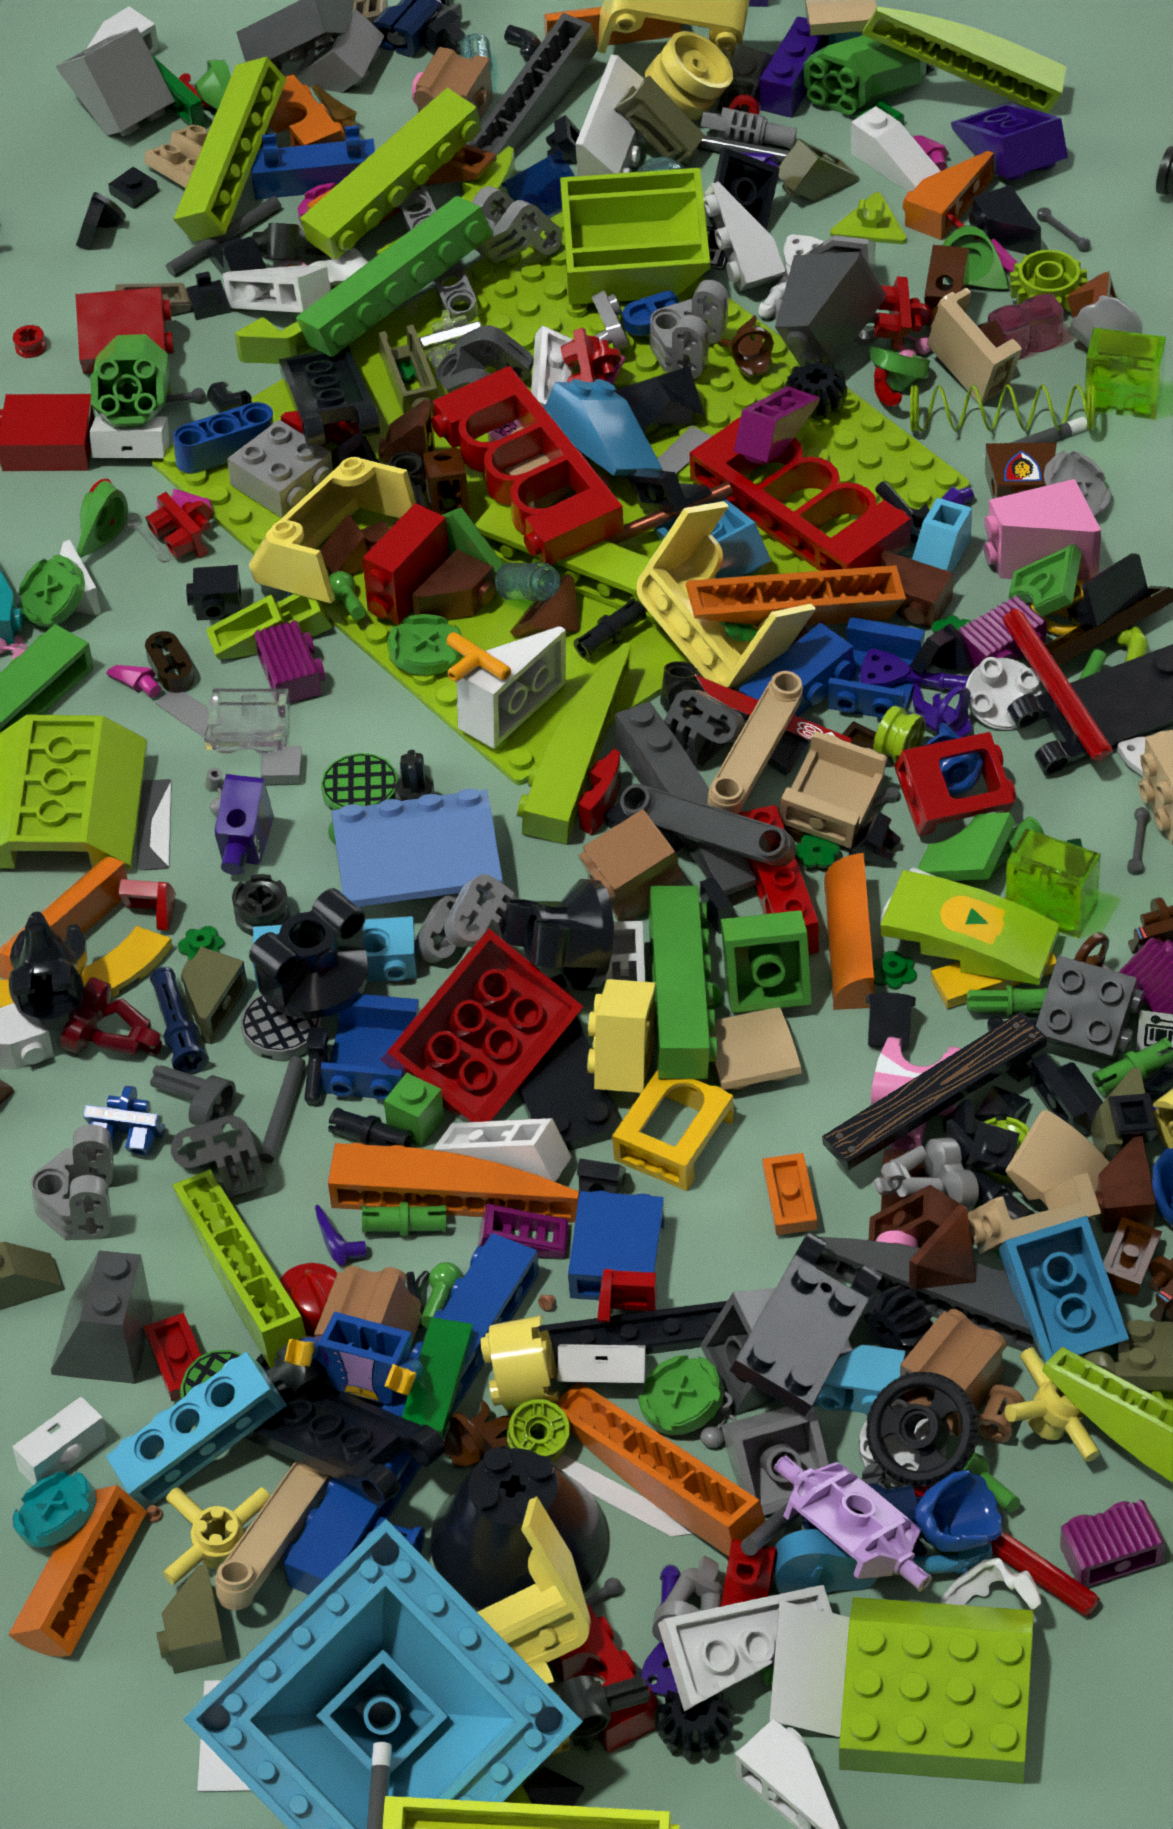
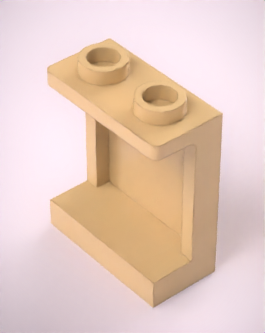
M965 288L956 294L951 292L939 301L927 345L967 391L972 385L978 388L982 404L1001 394L1006 385H1010L1022 348L1014 339L997 348L991 343L966 314L972 293L968 288ZM973 388V389H972V392H971V396H972V397L977 401V403H978L977 395H976V392H975V390H974V388Z
M815 731L811 738L809 752L792 787H786L781 797L779 814L783 824L851 849L884 780L887 757L873 749L863 748L843 741L836 736Z
M1088 1172L1072 1176L1043 1192L1048 1207L1047 1211L1013 1220L1009 1216L1002 1196L994 1198L968 1213L971 1242L977 1245L979 1254L997 1250L1008 1239L1086 1215L1089 1220L1101 1214Z

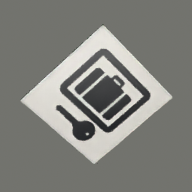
M1140 1010L1136 1050H1142L1159 1042L1162 1038H1167L1172 1046L1161 1053L1165 1054L1173 1050V1014Z

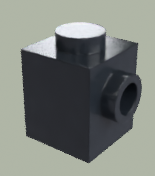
M238 565L193 568V583L186 584L188 606H195L197 621L225 619L242 610V590Z

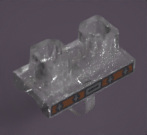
M450 309L442 310L443 321L431 324L433 334L419 337L424 354L435 371H437L439 364L465 333L482 326L480 320L468 323L466 315L453 318Z

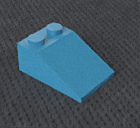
M573 379L571 382H555L544 409L579 451L613 476H627L638 469L662 471V467L627 400L614 392L615 387L612 384L600 379H596L595 382H584L578 379Z
M723 499L721 501H725L729 507L711 533L720 544L723 552V562L715 577L750 576L758 572L761 566L771 561L755 522L727 499ZM676 520L653 529L661 542Z
M1087 1215L1005 1240L998 1248L1011 1289L1044 1363L1061 1347L1077 1355H1082L1129 1340Z

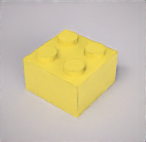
M607 979L603 993H596L594 1012L591 1011L589 1015L588 1035L594 1036L593 1049H589L587 1065L588 1073H594V1089L642 1093L654 1057L656 983Z

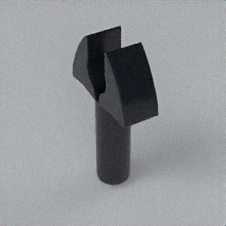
M887 481L880 482L875 488L876 493L897 509L903 510L911 518V542L917 543L920 531L914 527L913 523H917L922 527V523L930 511L928 506L924 504L919 510L910 508Z
M310 1027L306 1049L309 1058L304 1100L309 1104H318L321 1101L322 1062L328 1063L329 1033H326L327 1028Z

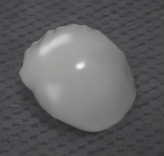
M1102 295L1097 302L1087 305L1080 310L1078 316L1074 317L1071 321L1068 333L1094 354L1110 359L1127 355L1136 346L1142 335L1143 325L1138 314L1122 301Z

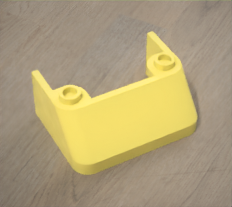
M604 0L600 10L598 52H606L612 31L622 33L637 31L642 27L645 17L710 28L709 41L724 51V55L733 69L743 42L750 0Z
M350 457L343 460L334 471L269 529L249 563L253 580L261 585L331 604L335 600L321 551L316 548L334 532L346 515L349 514L351 516L359 508L401 518L416 503L407 470L360 459L359 457Z
M725 501L683 509L639 576L636 590L641 603L694 667L698 669L699 673L705 679L727 688H733L784 654L816 608L811 603L773 611L758 627L753 625L759 631L752 641L746 640V642H739L730 638L726 634L724 626L719 622L694 619L685 584L688 580L716 579L715 575L723 562V552L720 544L711 533L729 507Z
M536 1496L528 1502L521 1529L533 1548L528 1558V1570L535 1584L477 1612L528 1665L541 1661L548 1663L579 1648L587 1640L591 1625L590 1615L573 1556Z

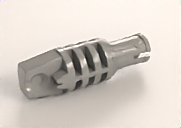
M724 107L721 114L703 112L701 121L702 127L718 130L717 138L760 146L763 143L792 149L797 135V128L795 127L791 128L769 123L765 116Z

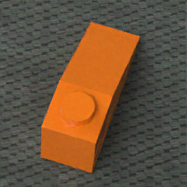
M986 151L923 179L904 198L902 208L905 211V226L942 240L953 227L947 220L946 215H953L959 220L972 205V197L980 195L992 182L994 176V153Z

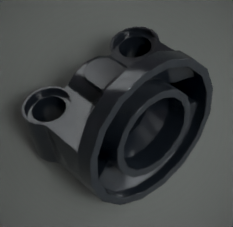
M580 879L572 886L561 902L510 899L506 905L502 939L507 944L523 947L530 963L541 967L560 968L575 990L595 991L602 985L606 977L613 952L614 921L608 891L600 880Z
M331 888L324 891L316 899L310 912L298 913L288 918L281 926L279 934L273 932L263 934L254 942L250 949L249 958L256 965L259 992L269 1006L287 1016L303 1019L332 1016L350 1007L364 992L369 978L363 936L366 915L338 889Z

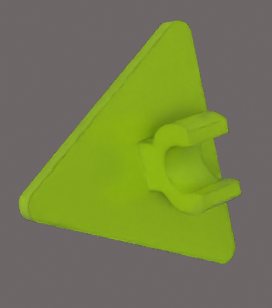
M874 192L866 200L860 199L858 207L830 229L831 237L834 235L891 244H905L907 240L904 231L880 192Z

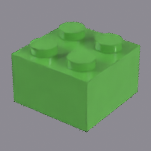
M801 910L721 919L726 992L731 1013L812 1004L808 938Z

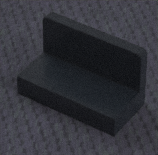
M638 469L627 475L641 509L678 512L711 493L707 485L679 483L675 472Z
M1131 553L1082 585L1084 598L1067 608L1070 622L1098 627L1148 595L1149 590L1140 555Z
M1046 1053L1031 1059L1030 1085L1046 1108L1075 1128L1084 1137L1091 1135L1090 1124L1103 1101L1076 1064L1070 1062L1056 1068Z

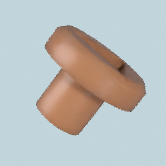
M551 1294L540 1296L538 1304L541 1309L550 1311L554 1307L555 1297Z
M150 1505L146 1509L145 1519L148 1522L155 1523L162 1518V1511L159 1507Z

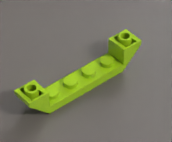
M397 240L376 251V255H379ZM261 317L235 332L238 359L242 363L279 364L278 359L309 354L317 350L308 345L298 322L280 331L265 317Z

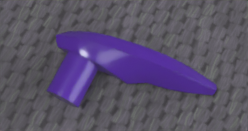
M319 1204L316 1205V1217L326 1248L332 1259L342 1266L346 1263V1259L366 1258L365 1241L344 1242L342 1235L333 1226L325 1211Z

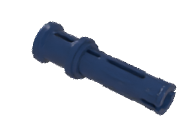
M161 967L151 973L150 981L154 987L159 1008L166 1025L163 1035L164 1042L172 1050L173 1058L171 1062L173 1069L193 1075L202 1071L207 1066L208 1056L206 1051L199 1045L200 1032L198 1026L189 1021L184 1001L175 979V972L172 968ZM169 999H171V1002H172V1005H173V1010H172V1007H171V1004H170ZM188 1055H191V1056H192V1058H193V1062H192V1063H190L189 1058H188Z

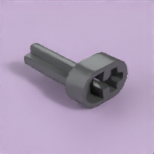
M156 1065L153 1069L154 1076L150 1080L152 1087L192 1099L188 1115L189 1121L193 1125H199L226 1116L233 1105L236 1093V1086L233 1081L215 1075L203 1079L163 1065Z

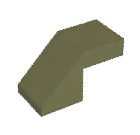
M1131 1068L1109 1096L1144 1094L1145 1090L1140 1068ZM1108 1096L1090 1124L1093 1145L1111 1162L1120 1151L1123 1141L1122 1138L1116 1136Z

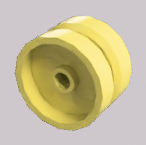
M681 31L671 37L661 53L652 61L645 71V78L650 75L690 120H697L702 118L703 112L710 110L717 100L716 98L720 97L733 80V69L723 52L707 38L694 32Z

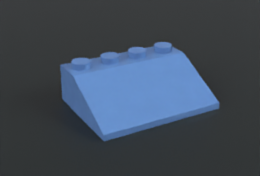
M464 789L456 794L441 796L426 794L418 799L404 801L388 799L375 805L360 806L351 804L338 810H331L342 893L358 907L460 893L468 881L481 874L490 875L503 884L487 789Z

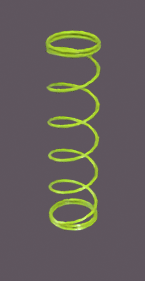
M1041 384L1037 389L1026 428H1024L1021 421L1016 397L1010 385H1006L1002 391L991 428L987 423L981 396L975 385H972L968 390L957 428L954 427L945 392L941 385H937L931 398L926 421L923 428H920L918 423L919 390L917 385L915 387L911 386L910 428L912 432L914 430L916 432L918 430L923 432L926 429L938 389H940L950 426L957 432L962 426L973 388L977 395L983 422L989 432L993 431L997 424L1007 388L1010 390L1017 420L1023 431H1027L1031 425L1042 388L1047 397L1054 426L1058 431L1062 430L1058 427L1051 398L1044 384ZM1076 384L1070 393L1062 424L1066 423L1074 392L1078 388L1087 417V430L1093 431L1095 427V386L1093 384L1087 386L1086 403L1082 388L1079 384Z

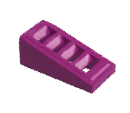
M486 1204L480 1224L478 1246L483 1247L491 1233L537 1250L538 1257L564 1258L569 1220ZM511 1230L519 1231L518 1235L511 1234ZM529 1231H536L535 1239L528 1238ZM545 1232H553L552 1242L545 1241Z

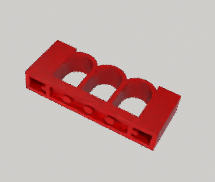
M510 366L433 400L434 417L431 418V423L435 433L440 438L444 437L452 448L460 446L462 459L467 466L473 470L485 473L486 488L489 495L497 502L511 506L512 522L515 528L524 535L523 539L528 552L532 556L537 555L545 567L624 531L622 504ZM515 420H518L524 427L513 434L493 442L475 440ZM541 452L550 460L539 467L519 475L501 473L503 470ZM567 485H570L576 495L547 508L541 509L526 506Z
M741 416L689 452L690 479L698 485L709 486V489L728 481L734 495L725 499L753 520L758 528L818 571L880 567L881 555L884 550L898 554L911 545V518L903 510L897 509L886 500L877 504L875 495L868 488L860 484L840 483L838 469L831 462L823 458L803 457L801 443L795 437L782 455L767 462L782 463L785 466L758 485L745 476L763 464L752 463L745 459L746 455L734 452ZM815 488L822 490V492L795 511L781 503L801 489ZM852 514L859 516L858 519L832 538L818 529L831 518L838 515Z

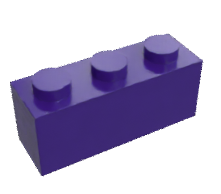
M796 17L760 78L761 111L792 118L807 94L808 89L804 86V63L810 55L829 45V35L810 36L807 18Z

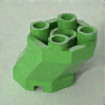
M865 35L828 45L810 55L804 63V86L808 89L807 97L811 102L846 115L855 113L858 108L867 102L903 92L921 82L926 75V62Z
M146 334L117 335L95 359L94 371L90 376L91 405L93 409L114 428L145 427L166 404L167 389L170 386L168 354Z

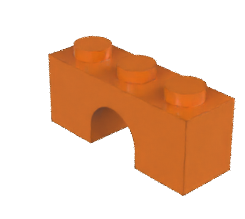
M294 74L285 77L287 79L269 123L275 133L289 129L291 147L345 141L346 137L341 124L334 122L330 118L324 104H318L313 98L309 87L306 84L302 85Z

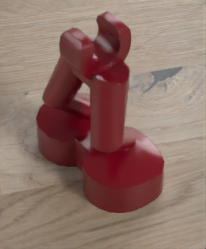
M91 977L84 987L83 1006L63 1028L60 1047L77 1055L93 1042L100 1048L130 1056H136L139 1050L152 1056L158 1055L162 1048V1041L160 1040V1034L150 1029V1020L123 998L110 1004L111 984ZM117 1013L129 1025L131 1031L128 1036L105 1033L97 1029V1022L101 1021L104 1017Z

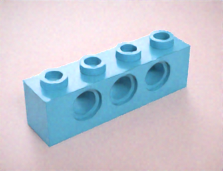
M413 916L366 919L363 926V936L369 968L367 982L417 979L416 937ZM282 925L253 927V944L265 933L273 932L279 934ZM253 963L254 972H255V979H256V985H257V989H259V987H258V981H257L256 965Z
M246 1351L239 1357L229 1360L222 1370L207 1381L194 1386L187 1396L171 1408L158 1413L152 1422L136 1434L123 1439L117 1448L106 1455V1458L128 1494L147 1509L287 1406L264 1368ZM234 1397L233 1400L228 1405H226L227 1401L230 1398ZM199 1423L198 1426L192 1432H190L193 1426ZM163 1449L162 1453L155 1458L158 1452Z

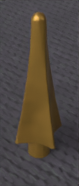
M314 84L312 86V91L319 101L324 104L330 118L334 122L341 124L344 133L346 126H356L355 118L357 112L333 98L319 85Z

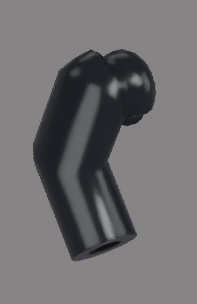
M509 25L504 34L505 41L522 46L520 55L528 60L541 44L535 33L514 25Z
M223 381L212 383L207 391L209 402L219 413L252 403V398L248 391L244 390L231 394V391L226 389L229 385Z

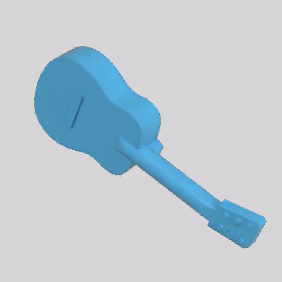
M806 1529L790 1533L781 1538L775 1545L777 1552L773 1573L776 1588L780 1594L824 1585L826 1593L837 1590H862L874 1585L878 1577L857 1579L853 1573L858 1562L818 1529ZM988 1543L984 1546L958 1552L957 1555L915 1556L912 1561L927 1574L950 1572L964 1574L982 1560L991 1559L993 1552L991 1543Z

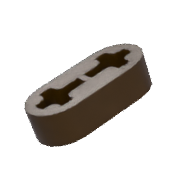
M168 631L151 634L145 641L148 663L156 674L161 686L166 691L173 693L186 691L194 683V674L191 661L180 641L173 633ZM164 648L166 652L169 651V654L164 655L161 649ZM175 668L178 675L175 676V674L173 672H170V670Z

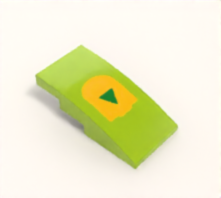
M902 870L880 924L881 936L920 942L921 954L960 960L961 972L1040 985L1060 931L1059 923L1013 901L945 878Z

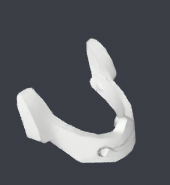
M1000 1558L982 1560L958 1577L941 1598V1604L965 1605L974 1595L985 1597L990 1592V1583L998 1580L1004 1581L1010 1590L1015 1589L1031 1610L1040 1605L1041 1598L1037 1586L1028 1571L1025 1570L1019 1574H1014Z

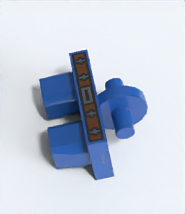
M125 1086L121 1097L109 1095L107 1107L86 1105L83 1115L88 1124L100 1125L110 1132L112 1149L116 1132L128 1133L125 1148L128 1152L136 1155L149 1156L155 1138H163L166 1127L164 1124L159 1123L158 1114L147 1113L150 1106L149 1100L137 1099V1090L133 1086Z

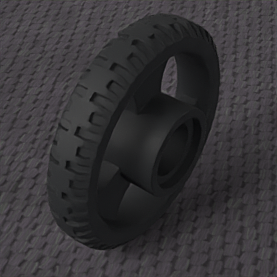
M932 1372L909 1373L887 1384L873 1401L867 1418V1443L875 1462L880 1464V1468L891 1478L906 1485L930 1487L951 1473L962 1471L968 1464V1461L971 1460L979 1438L978 1414L969 1395L953 1380ZM917 1388L934 1389V1399L928 1407L919 1404L910 1405L903 1409L900 1414H897L891 1406L897 1398L910 1390ZM959 1412L962 1420V1435L955 1453L948 1460L940 1452L946 1445L950 1435V1428L946 1417L952 1413ZM928 1418L930 1432L924 1439L917 1440L915 1437V1427L920 1420ZM896 1434L903 1445L919 1452L920 1465L917 1471L901 1466L892 1458L884 1442L887 1436Z

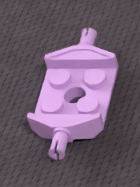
M784 1455V1457L777 1461L774 1470L791 1482L794 1488L783 1516L789 1520L797 1513H800L858 1562L853 1573L857 1579L892 1576L896 1573L897 1575H902L918 1591L924 1590L930 1584L932 1576L912 1561L915 1555L913 1550L921 1528L850 1469L835 1462L816 1470L809 1468L804 1471L787 1455ZM861 1511V1512L864 1513V1514H858V1513H855V1512Z

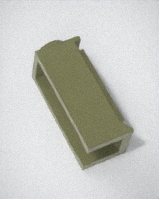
M650 75L643 80L637 89L634 86L630 87L615 106L614 110L623 113L662 157L668 161L667 167L669 169L680 162H683L684 165L689 163L699 153L697 146L705 135Z
M414 325L406 326L407 345L390 349L386 331L379 332L380 357L384 362L402 413L405 414L423 400L431 401L432 413H434L433 400L438 398V388ZM410 361L420 388L406 391L396 364Z

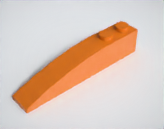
M897 565L688 580L685 584L694 619L759 625L773 611L811 603L816 610L805 625H818L820 622L824 625L848 623L850 617L871 621L890 620L906 600Z
M335 1143L328 1179L331 1208L362 1210V1206L390 1207L400 1206V1202H408V1206L446 1205V1215L482 1217L486 1204H492L568 1219L569 1222L575 1223L579 1200V1191L514 1167L457 1153L410 1148L402 1145L376 1146L362 1143Z
M577 1382L560 1396L558 1401L553 1402L565 1412L569 1421V1432L614 1473L678 1523L727 1556H729L731 1541L734 1538L744 1540L765 1522L759 1499L583 1383Z

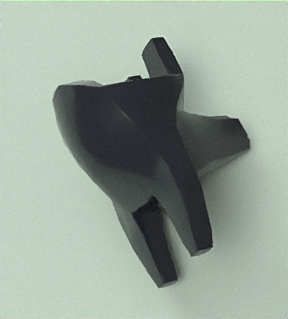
M33 912L28 918L25 930L19 933L11 948L10 996L18 1012L30 1023L44 1030L60 1028L71 1020L83 1006L84 984L82 973L87 962V944L77 924L68 926L66 941L63 943L60 936L53 932L41 912Z

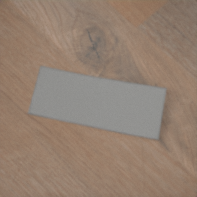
M691 426L658 458L662 471L675 472L676 474L690 462L689 452L712 436Z
M168 692L155 702L204 738H207L227 720L186 692Z

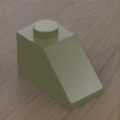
M798 139L778 167L780 168L778 177L784 182L782 188L797 199L802 195L816 201L855 183L859 178L841 158Z
M200 947L193 960H188L184 965L181 981L184 983L186 999L198 1026L203 1042L211 1044L248 987L244 961Z
M8 1242L0 1243V1310L63 1291L51 1253Z
M207 1564L199 1565L163 1610L162 1618L165 1630L156 1632L161 1658H171L174 1674L227 1662Z

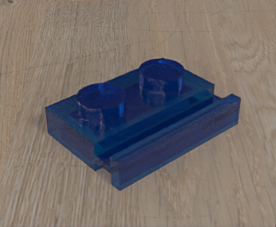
M559 150L505 180L501 185L503 188L506 187L514 201H526L538 207L548 216L562 208L560 177H572L575 175L569 164H565L561 156L563 153Z

